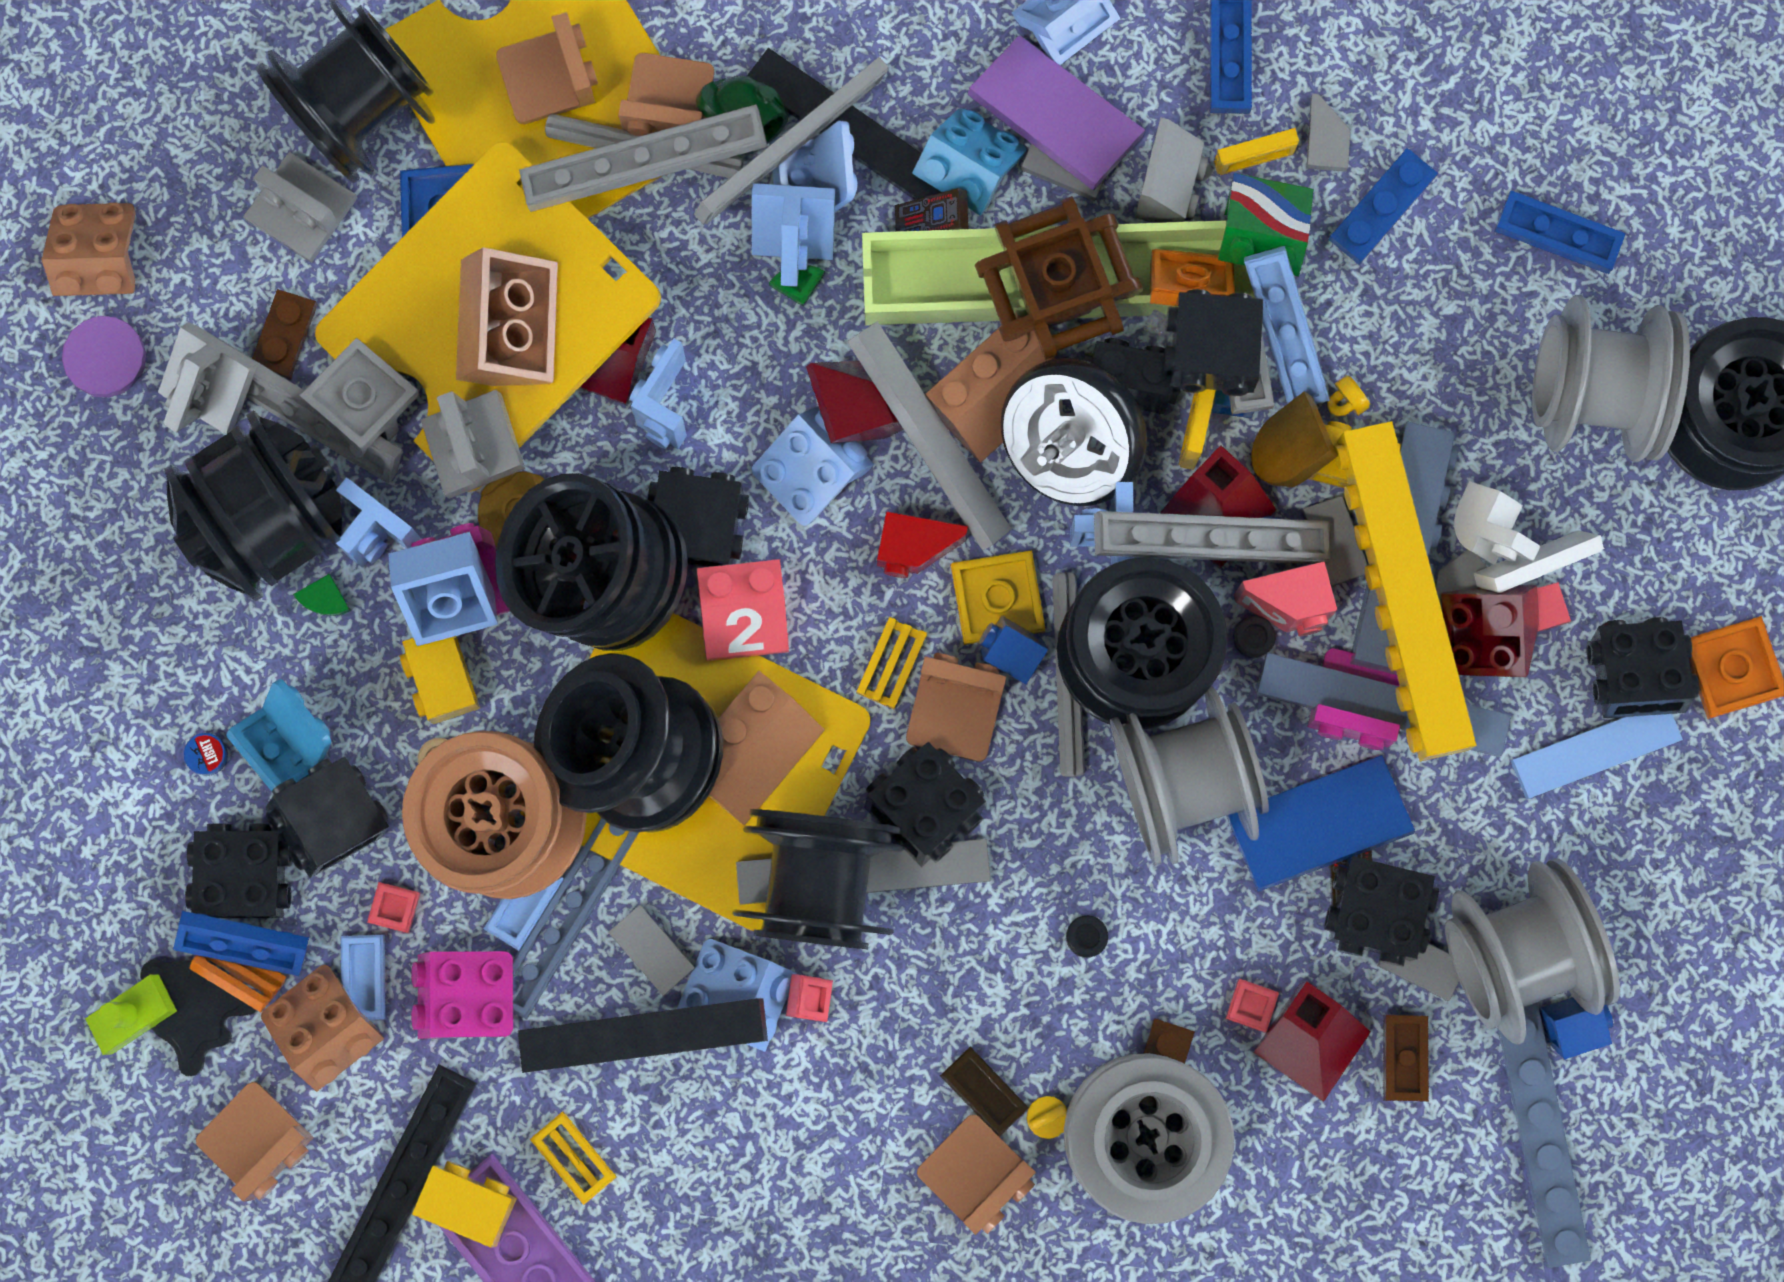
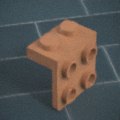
M567 12L552 16L555 32L500 48L496 53L515 118L520 124H528L548 118L550 114L557 115L596 103L591 86L598 84L591 60L583 63L579 49L586 47L579 23L571 26Z
M647 53L636 55L627 100H621L619 109L622 130H627L628 133L635 136H643L705 119L706 117L697 107L696 97L702 87L714 80V67L706 62Z
M133 204L59 205L53 209L42 255V263L53 296L134 294L135 276L128 255L136 215Z
M935 653L934 658L925 656L906 734V741L911 746L919 748L929 742L936 750L942 748L949 755L976 762L984 761L988 754L1007 676L999 675L1000 669L983 663H975L974 668L958 665L959 659L947 654Z
M328 965L319 966L261 1013L263 1023L291 1069L316 1092L335 1080L340 1073L359 1058L368 1054L373 1047L384 1040L376 1026L357 1009L336 974Z
M251 1082L198 1134L196 1145L236 1184L231 1190L243 1202L252 1201L255 1198L260 1201L278 1184L275 1178L286 1166L292 1169L305 1157L309 1151L306 1146L314 1137L259 1083Z
M969 1115L917 1169L918 1177L975 1235L981 1229L988 1234L1005 1217L1000 1209L1011 1198L1018 1203L1035 1185L1030 1178L1036 1172L977 1115Z

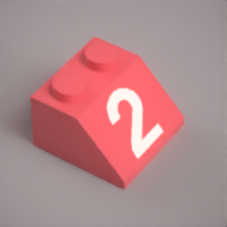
M780 559L697 568V586L706 661L789 652Z
M1325 562L1243 581L1234 594L1235 602L1259 617L1265 618L1272 625L1286 633L1297 630L1299 637L1322 631V626L1327 625L1328 620L1337 611Z

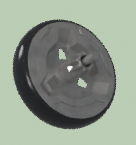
M1075 358L1052 359L1037 364L1018 378L1009 390L1003 404L1000 421L1001 435L1008 458L1026 483L1051 500L1071 506H1092L1104 503L1114 498L1116 482H1133L1140 472L1147 449V431L1143 414L1128 388L1116 376L1099 365ZM1062 399L1071 400L1074 413H1063ZM1092 437L1105 444L1104 452L1090 447Z

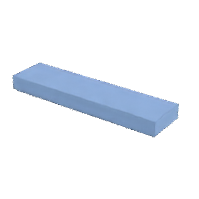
M1285 246L1244 257V263L1255 299H1263L1262 322L1287 404L1304 391L1313 397L1315 404L1330 401L1329 392Z
M1672 714L1624 717L1513 759L1511 764L1527 800L1672 745L1683 739Z

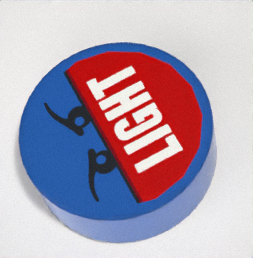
M197 734L185 746V763L190 770L199 775H214L221 771L227 763V747L219 737L213 734Z

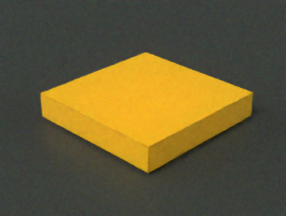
M1205 389L1203 392L1194 393L1178 463L1182 468L1194 470L1202 454L1216 390Z
M1032 550L950 564L964 645L979 643L987 626L990 623L996 625L1001 616L1033 634L1046 631Z

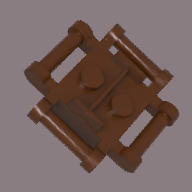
M1073 196L1060 200L1061 205L1011 223L1004 220L994 224L997 237L1004 251L981 259L974 265L979 278H984L1002 325L999 331L1003 341H1012L1028 332L1035 331L1045 360L1057 356V351L1086 340L1109 332L1111 335L1123 332V324L1114 301L1134 297L1143 291L1139 278L1133 276L1117 235L1118 223L1114 214L1102 215L1085 222L1084 217L1081 218ZM1065 220L1067 221L1066 224L1027 237L1025 239L1016 242L1014 240L1015 238L1046 228ZM1092 237H1101L1118 283L1109 284ZM1008 267L1011 268L1028 313L1027 316L1018 319L999 273L1002 269ZM1101 306L1104 317L1051 336L1048 325H1059L1089 314L1092 309Z

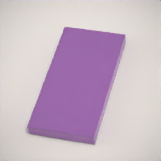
M1020 35L969 87L968 95L1093 191L1139 142L1145 132V129Z
M491 1154L470 1172L469 1178L483 1184L486 1177L510 1186L507 1194L517 1198L496 1247L490 1248L440 1227L483 1282H596L494 1154Z

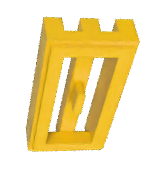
M1292 128L1218 149L1214 160L1217 174L1221 176L1293 155L1299 143L1296 129Z
M889 617L856 694L894 710L927 633L922 630H916L908 624H902L896 619ZM893 630L899 631L900 635L875 691H871L868 689V686ZM908 636L913 637L915 642L890 698L883 696L884 690Z
M564 1111L530 1138L531 1142L583 1205L617 1178L615 1173ZM562 1124L604 1175L602 1179L598 1181L556 1130L558 1126ZM550 1135L590 1184L591 1188L585 1192L543 1141L545 1137Z

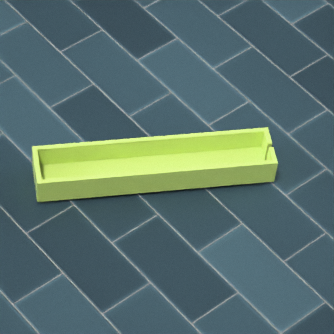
M1226 221L1118 224L1116 232L1133 276L1139 278L1143 287V291L1134 297L1114 301L1120 317L1167 315L1168 306L1171 305L1150 304V260L1152 249L1219 255ZM1049 226L1014 240L1016 242L1058 226ZM995 228L862 233L865 325H872L877 321L880 325L1000 321L984 278H979L974 266L981 259L1004 251ZM1092 237L1109 284L1118 283L1101 237ZM1234 264L1235 293H1245L1255 298L1246 266ZM1011 268L1002 269L999 273L1014 313H1017L1020 317L1027 316L1028 313ZM1100 306L1092 309L1091 313L1078 318L1104 317Z

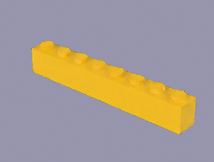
M1390 421L1345 431L1338 439V445L1334 446L1338 456L1335 458L1339 470H1345L1348 485L1344 486L1346 504L1349 510L1355 509L1358 525L1354 527L1356 543L1359 550L1365 549L1369 563L1364 568L1366 582L1370 590H1376L1379 606H1375L1376 621L1380 631L1386 630L1390 646L1385 647V655L1390 671L1397 672L1400 687H1396V699L1400 711H1407L1411 728L1406 729V737L1410 751L1412 753L1417 752L1419 762L1469 751L1477 745L1393 422Z

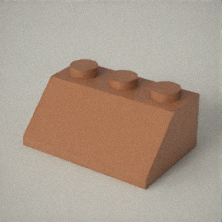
M484 247L461 259L456 380L489 386L553 383L558 262Z
M1015 313L1017 319L1021 318L1017 313ZM998 328L925 395L946 428L981 463L1003 443L1000 423L1001 412L1006 396L1013 384L1032 367L1055 358L1052 357L1045 360L1034 331L1028 332L1018 339L1004 342Z
M760 671L756 673L718 718L723 736V758L715 785L708 795L744 826L752 817L749 816L750 809H759L825 731L791 696Z

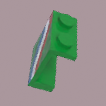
M1234 173L1224 215L1227 216L1218 260L1245 266L1244 257L1285 246L1293 275L1299 277L1308 245L1314 189Z

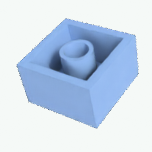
M470 532L388 554L391 589L417 646L498 625L494 589Z

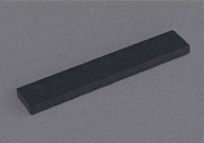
M767 48L747 75L755 81L762 82L775 89L784 103L785 111L799 121L834 94V92L770 48ZM854 106L848 108L818 133L822 134L837 121H847L850 134L854 138L853 158L914 200L941 193L935 187L912 174L922 153Z
M763 998L518 1030L522 1073L768 1041Z
M438 1064L328 1282L378 1281L416 1206L431 1168L437 1164L477 1085L476 1082Z

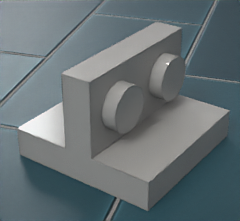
M289 152L275 172L262 165L253 177L261 192L243 218L312 263L358 197L352 191Z
M190 322L181 326L158 390L159 394L167 398L165 406L168 408L163 424L178 432L200 418L224 434L229 433L237 423L258 363Z
M356 338L299 396L307 407L363 454L379 436L390 441L398 433L397 418L419 396L418 389Z
M497 390L468 401H464L452 391L437 397L441 411L421 419L443 493L448 498H453L526 469L502 394Z

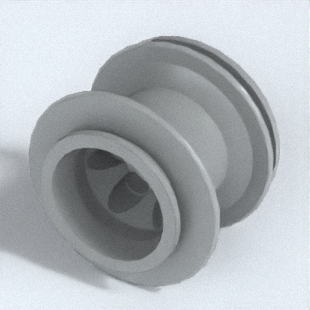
M1574 295L1565 305L1561 316L1554 315L1550 318L1540 342L1535 364L1532 411L1534 422L1537 427H1543L1547 446L1552 452H1559L1567 445L1576 424L1579 423L1622 429L1623 446L1626 455L1632 462H1640L1644 458L1658 461L1665 455L1678 428L1688 382L1690 341L1684 315L1678 311L1668 312L1662 305H1655L1644 316L1636 334L1591 328L1590 310L1586 299L1582 295Z
M1213 686L1205 693L1209 719L1149 736L1142 729L1134 713L1126 714L1127 723L1121 724L1118 717L1110 719L1122 775L1142 839L1154 866L1161 864L1162 854H1166L1172 864L1178 863L1176 837L1179 829L1238 813L1248 837L1255 841L1259 837V826L1255 808L1258 809L1260 814L1269 812L1268 797L1262 771L1241 710L1234 702L1228 704V712H1226Z
M1558 858L1549 860L1546 864L1541 861H1534L1530 865L1528 871L1530 898L1486 915L1469 894L1460 890L1456 891L1451 903L1453 918L1445 923V936L1450 957L1460 984L1473 1010L1487 1028L1494 1029L1498 1027L1510 1042L1517 1045L1523 1043L1526 1037L1524 1007L1569 991L1584 1010L1590 1014L1598 1015L1602 1012L1604 1005L1609 1006L1616 1003L1620 996L1618 969L1600 916L1580 879L1564 861Z
M1150 1053L1130 1054L1105 1063L1084 1079L1074 1093L1067 1109L1064 1124V1147L1069 1165L1075 1177L1097 1204L1111 1214L1127 1221L1143 1224H1161L1187 1217L1201 1209L1214 1197L1224 1183L1232 1164L1235 1146L1234 1128L1229 1109L1220 1092L1207 1077L1193 1067L1167 1056ZM1146 1096H1153L1157 1102L1156 1109L1151 1114H1145L1140 1110V1101ZM1119 1110H1125L1129 1115L1128 1124L1122 1128H1117L1112 1123L1113 1117ZM1173 1113L1180 1114L1183 1120L1181 1128L1177 1131L1168 1130L1165 1124L1167 1117ZM1140 1120L1150 1130L1156 1129L1157 1133L1151 1137L1154 1151H1151L1143 1142L1136 1143L1135 1138L1140 1136L1137 1121ZM1118 1141L1124 1142L1127 1145V1154L1122 1159H1114L1110 1154L1112 1144ZM1170 1145H1177L1181 1150L1180 1159L1174 1163L1167 1162L1164 1157V1151ZM1142 1159H1149L1153 1163V1172L1145 1177L1139 1176L1136 1172L1137 1163Z

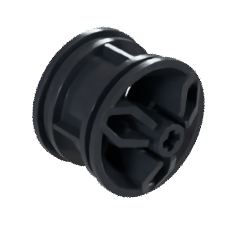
M253 410L246 415L251 424L249 434H246L238 425L211 445L184 460L189 473L181 472L173 464L164 468V472L166 474L170 523L176 533L173 539L185 558L194 568L199 566L210 578L232 590L250 596L254 601H258L264 597L260 587L261 578L270 586H273L280 579L316 555L322 554L325 550L320 539L330 540L337 548L339 547L336 543L341 540L340 537L342 536V510L340 494L336 491L338 487L332 479L336 476V473L317 445L314 444L310 447L303 436L278 422L260 417Z

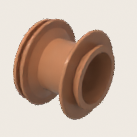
M481 730L464 733L442 742L431 750L417 765L408 781L403 798V828L411 851L422 867L436 880L450 888L466 893H477L499 899H516L527 897L546 889L557 881L571 866L580 850L585 834L586 813L571 810L560 804V789L555 775L547 765L545 758L533 748V743L499 731ZM515 783L516 793L512 798L508 799L505 795V788ZM482 804L491 807L489 811L493 815V819L497 821L496 823L487 821L488 815L481 806ZM523 811L526 815L524 825L517 828L514 818L518 812ZM472 830H474V831L476 832V835H477L476 841H475L474 836H473V834H472ZM503 835L506 839V845L499 852L495 848L494 843L498 836Z

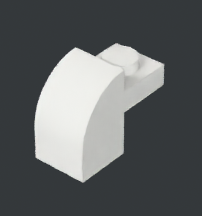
M1469 481L1458 504L1454 519L1456 536L1466 549L1494 565L1499 556L1515 562L1517 556L1534 561L1540 545L1512 530L1523 505L1499 490Z

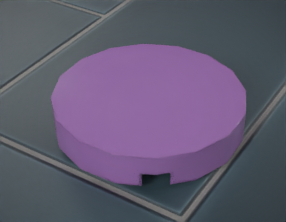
M97 316L84 320L70 332L63 345L62 363L66 375L78 389L93 397L110 398L125 393L132 387V384L136 382L138 377L140 378L145 369L146 351L142 338L128 323L116 317Z

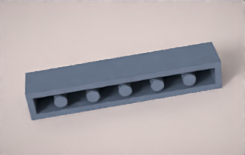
M1407 421L1400 430L1398 443L1401 444L1400 453L1425 549L1429 557L1430 548L1436 549L1440 540L1442 525L1436 524L1439 509L1444 510L1448 502L1450 486L1444 483L1447 470L1453 471L1459 447L1453 446L1455 432ZM1430 564L1431 572H1433V564ZM1366 583L1351 651L1354 654L1351 656L1350 664L1397 675L1396 671H1390L1386 660L1385 647L1390 646L1386 630L1380 631L1376 621L1375 606H1379L1376 590H1370Z

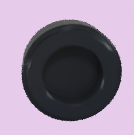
M1250 616L1243 619L1237 625L1233 634L1236 649L1248 658L1265 656L1273 648L1276 640V633L1272 624L1259 616Z
M1090 915L1080 916L1068 926L1066 942L1069 949L1075 955L1082 958L1095 957L1105 949L1108 943V931L1100 919Z

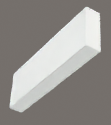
M1579 530L1541 545L1534 561L1517 556L1515 562L1504 560L1475 572L1476 585L1489 591L1504 592L1601 552L1604 549L1601 535Z

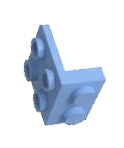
M837 121L814 140L811 139L773 170V184L835 189V212L851 202L857 191V177L853 173L852 154L854 151V138L850 134L849 123L847 121ZM776 137L775 139H773L770 142V145L773 144L780 137Z
M675 338L669 346L663 344L658 349L651 363V366L655 367L647 381L644 379L639 380L630 395V401L633 402L631 408L636 425L648 431L645 437L663 449H666L669 444L679 449L687 437L683 417L660 404L686 362L683 344Z
M817 406L795 417L752 466V473L799 524L806 526L811 524L848 483L862 477L871 469L874 463L867 457L865 448L857 441L831 443L824 426L820 408Z
M706 940L700 950L694 965L695 969L690 975L677 1009L763 998L768 1041L747 1045L765 1052L769 1041L776 1032L777 1021L785 1001L789 997L791 976L797 973L774 962L716 940Z

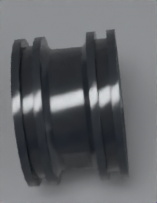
M580 473L559 474L541 481L529 489L515 504L504 522L497 543L495 567L497 584L503 601L511 613L526 626L559 637H568L573 641L602 651H623L637 647L654 637L669 621L680 602L686 584L688 561L686 544L681 530L665 509L655 502L640 496L619 491L613 485ZM585 601H587L589 607H587L586 609H584Z

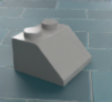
M1160 117L1135 218L1155 223L1184 222L1185 218H1194L1199 195L1192 194L1195 180L1203 181L1209 158L1201 156L1204 146L1202 140L1166 118Z

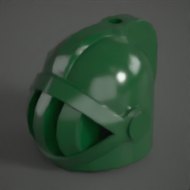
M733 76L715 82L712 81L702 87L696 97L697 107L706 118L757 104L767 144L781 133L788 122V114L785 111L784 103L775 89L762 82L755 81L750 76ZM758 150L744 153L738 156L740 158H745L757 152Z

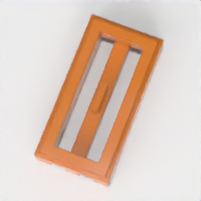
M198 955L193 958L190 965L192 971L260 1013L280 991L286 980V976L276 971ZM210 960V961H212L213 963L217 964V965L220 966L221 968H223V969H225L226 971H228L229 974H227L226 972H224V971H222L221 969L217 968L216 966H214L213 964L209 963L208 961ZM246 982L247 984L251 985L252 987H254L255 989L259 990L264 994L261 995L260 993L256 992L255 990H253L252 988L248 987L243 983Z

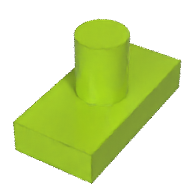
M149 975L110 1002L103 1004L100 1009L86 1017L85 1020L102 1054L112 1055L177 1012L160 976Z

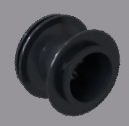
M329 0L332 10L346 29L299 68L289 64L277 52L270 50L267 52V56L272 65L268 67L264 63H260L256 69L267 88L308 139L339 172L355 183L360 179L357 172L359 168L369 175L374 173L373 165L364 153L361 142L408 103L428 123L433 124L435 117L420 97V94L425 93L427 96H430L434 91L409 57L365 7L360 5L356 8L359 16L355 19L337 0Z
M1748 317L1725 322L1708 331L1690 349L1689 374L1683 410L1674 439L1667 452L1675 463L1695 480L1724 490H1750L1765 486L1784 475L1783 320L1769 317ZM1718 380H1728L1731 389L1723 390L1719 386ZM1756 390L1757 393L1755 394V399L1753 400L1754 406H1752L1749 409H1746L1745 407L1747 406V401L1750 397L1749 393ZM1716 407L1725 408L1728 411L1729 419L1722 420L1716 412ZM1769 412H1773V423L1769 419ZM1742 424H1748L1753 428V437H1747L1743 434Z
M1149 557L1132 558L1114 563L1098 572L1084 585L1064 616L1058 633L1056 648L1058 667L1063 683L1072 698L1087 713L1101 722L1111 725L1110 719L1118 717L1121 724L1127 723L1126 714L1134 713L1142 729H1152L1168 724L1187 712L1209 690L1220 674L1226 657V622L1220 604L1212 590L1198 575L1186 567L1169 560ZM1137 611L1141 616L1137 620H1131L1126 616L1125 612ZM1155 618L1160 620L1163 624L1157 622ZM1110 629L1118 630L1121 634V641L1118 643L1110 642L1105 636V631ZM1140 633L1144 637L1151 636L1153 638L1158 636L1149 645L1148 649L1145 643L1131 644ZM1173 640L1176 645V654H1171L1167 651L1166 641ZM1119 657L1128 658L1131 661L1132 669L1127 672L1119 670L1116 665V659ZM1148 663H1157L1161 667L1160 677L1155 678L1148 674L1146 669Z
M610 653L598 655L581 662L567 672L554 686L538 716L533 748L545 758L547 765L554 773L560 789L559 802L562 806L577 812H597L608 824L623 831L652 833L665 831L679 825L691 817L705 802L720 772L723 758V736L715 711L707 700L688 683L673 677L656 676L653 670L641 660L625 654Z
M750 809L749 816L757 817V825L745 826L743 831L759 835L773 844L765 913L737 909L733 911L734 916L764 920L761 930L754 929L753 936L868 950L869 943L862 942V932L886 935L894 933L892 928L863 925L871 856L885 851L902 852L904 850L903 845L892 843L893 834H902L901 827L811 814Z

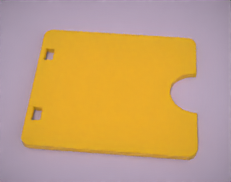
M436 0L385 29L417 67L434 91L430 96H427L425 93L420 94V97L435 117L433 124L428 123L411 105L410 107L446 166L475 164L494 144L499 142L512 144L533 166L596 149L547 137L545 133L547 118L528 124L518 123L496 58V53L500 48L555 32L552 16L565 12L568 14L571 26L578 23L580 25L586 47L579 49L583 63L591 60L598 84L591 86L596 103L557 115L622 129L619 109L621 100H627L636 55L639 53L660 55L627 0H510L500 13L484 20H469L459 17L449 11L440 0ZM660 177L570 202L589 219Z
M499 142L494 144L326 314L316 326L315 337L317 342L334 359L358 338L396 372L418 380L427 395V417L441 411L437 397L452 391L464 401H468L493 390L499 391L502 394L515 438L520 448L659 307L661 293L655 284L570 201L530 212L526 204L524 190L520 187L522 181L519 169L533 165L512 144ZM484 247L558 262L553 383L489 386L456 380L461 259ZM611 258L626 271L617 281L603 269ZM422 428L413 441L433 461L425 432ZM480 486V487H478V488H475V489H473V490H470V491H468V492L476 491V490H478L479 488H481L482 486Z
M675 613L672 614L669 621L654 637L641 645L623 651H602L594 648L590 656L592 658L598 655L614 653L625 654L639 659L650 667L656 676L673 677L692 686L707 700L715 711L717 718L722 715L758 671L762 672L791 696L825 731L759 808L762 810L825 816L870 727V715L861 705L764 657L751 656L706 661L703 628ZM832 746L846 750L835 774L822 767ZM709 796L691 817L679 825L665 831L638 833L621 861V866L748 930H761L764 920L733 915L735 909L765 913L766 903L740 905L736 862L772 859L773 844L759 835L745 833L743 831L745 826ZM523 811L519 812L522 816H526ZM597 812L586 813L585 834L581 844L583 847L601 820ZM751 817L745 826H756L757 817ZM606 822L590 850L612 861L630 831H625L624 834L615 836L609 830L610 824Z

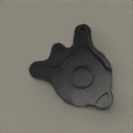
M153 959L144 964L140 972V978L143 980L149 975H159L177 1012L151 1029L158 1037L167 1041L173 1047L181 1073L185 1076H196L202 1071L205 1056L209 1050L226 1046L231 1042L232 1034L225 1025L226 1020L233 1016L253 1015L258 1011L190 969L192 961L182 960L166 963Z

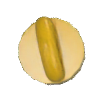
M1345 375L1334 383L1338 391L1330 396V401L1327 402V408L1331 414L1345 416L1354 411L1359 416L1370 408L1369 400L1351 376ZM1342 399H1345V401L1347 402L1346 404H1344L1343 406L1337 405L1338 402H1340Z
M1044 1096L1036 1099L1027 1110L1026 1120L1028 1127L1040 1138L1051 1139L1058 1137L1064 1132L1067 1107L1055 1097Z

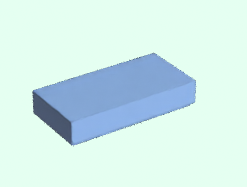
M560 877L546 889L527 897L502 899L483 929L520 951L564 879Z
M385 935L341 936V984L357 1009L369 1020H386Z

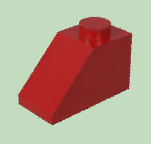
M886 512L877 556V566L884 568V574L897 578H908L909 572L918 574L966 541L968 526Z

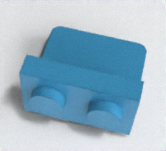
M959 108L930 135L912 174L941 192L956 188L966 190L968 209L981 216L986 211L1002 178L1024 156L1026 147L1013 134L1000 131L985 122L979 113Z
M282 679L272 683L263 707L231 727L226 735L271 792L276 786L290 778H294L297 783L308 777V770L324 760L331 745L330 731L326 724L320 718L312 716L304 706V700L299 691L291 685L288 686Z

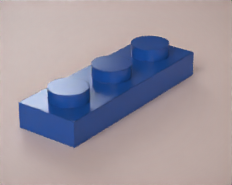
M1210 0V113L1250 114L1252 110V0Z
M1406 148L1330 235L1328 240L1360 265L1436 178L1438 172Z
M1512 190L1506 198L1494 232L1608 275L1613 270L1626 233Z
M182 911L173 950L299 976L309 937L295 935L286 931L252 926L248 923H238L210 917L206 914Z

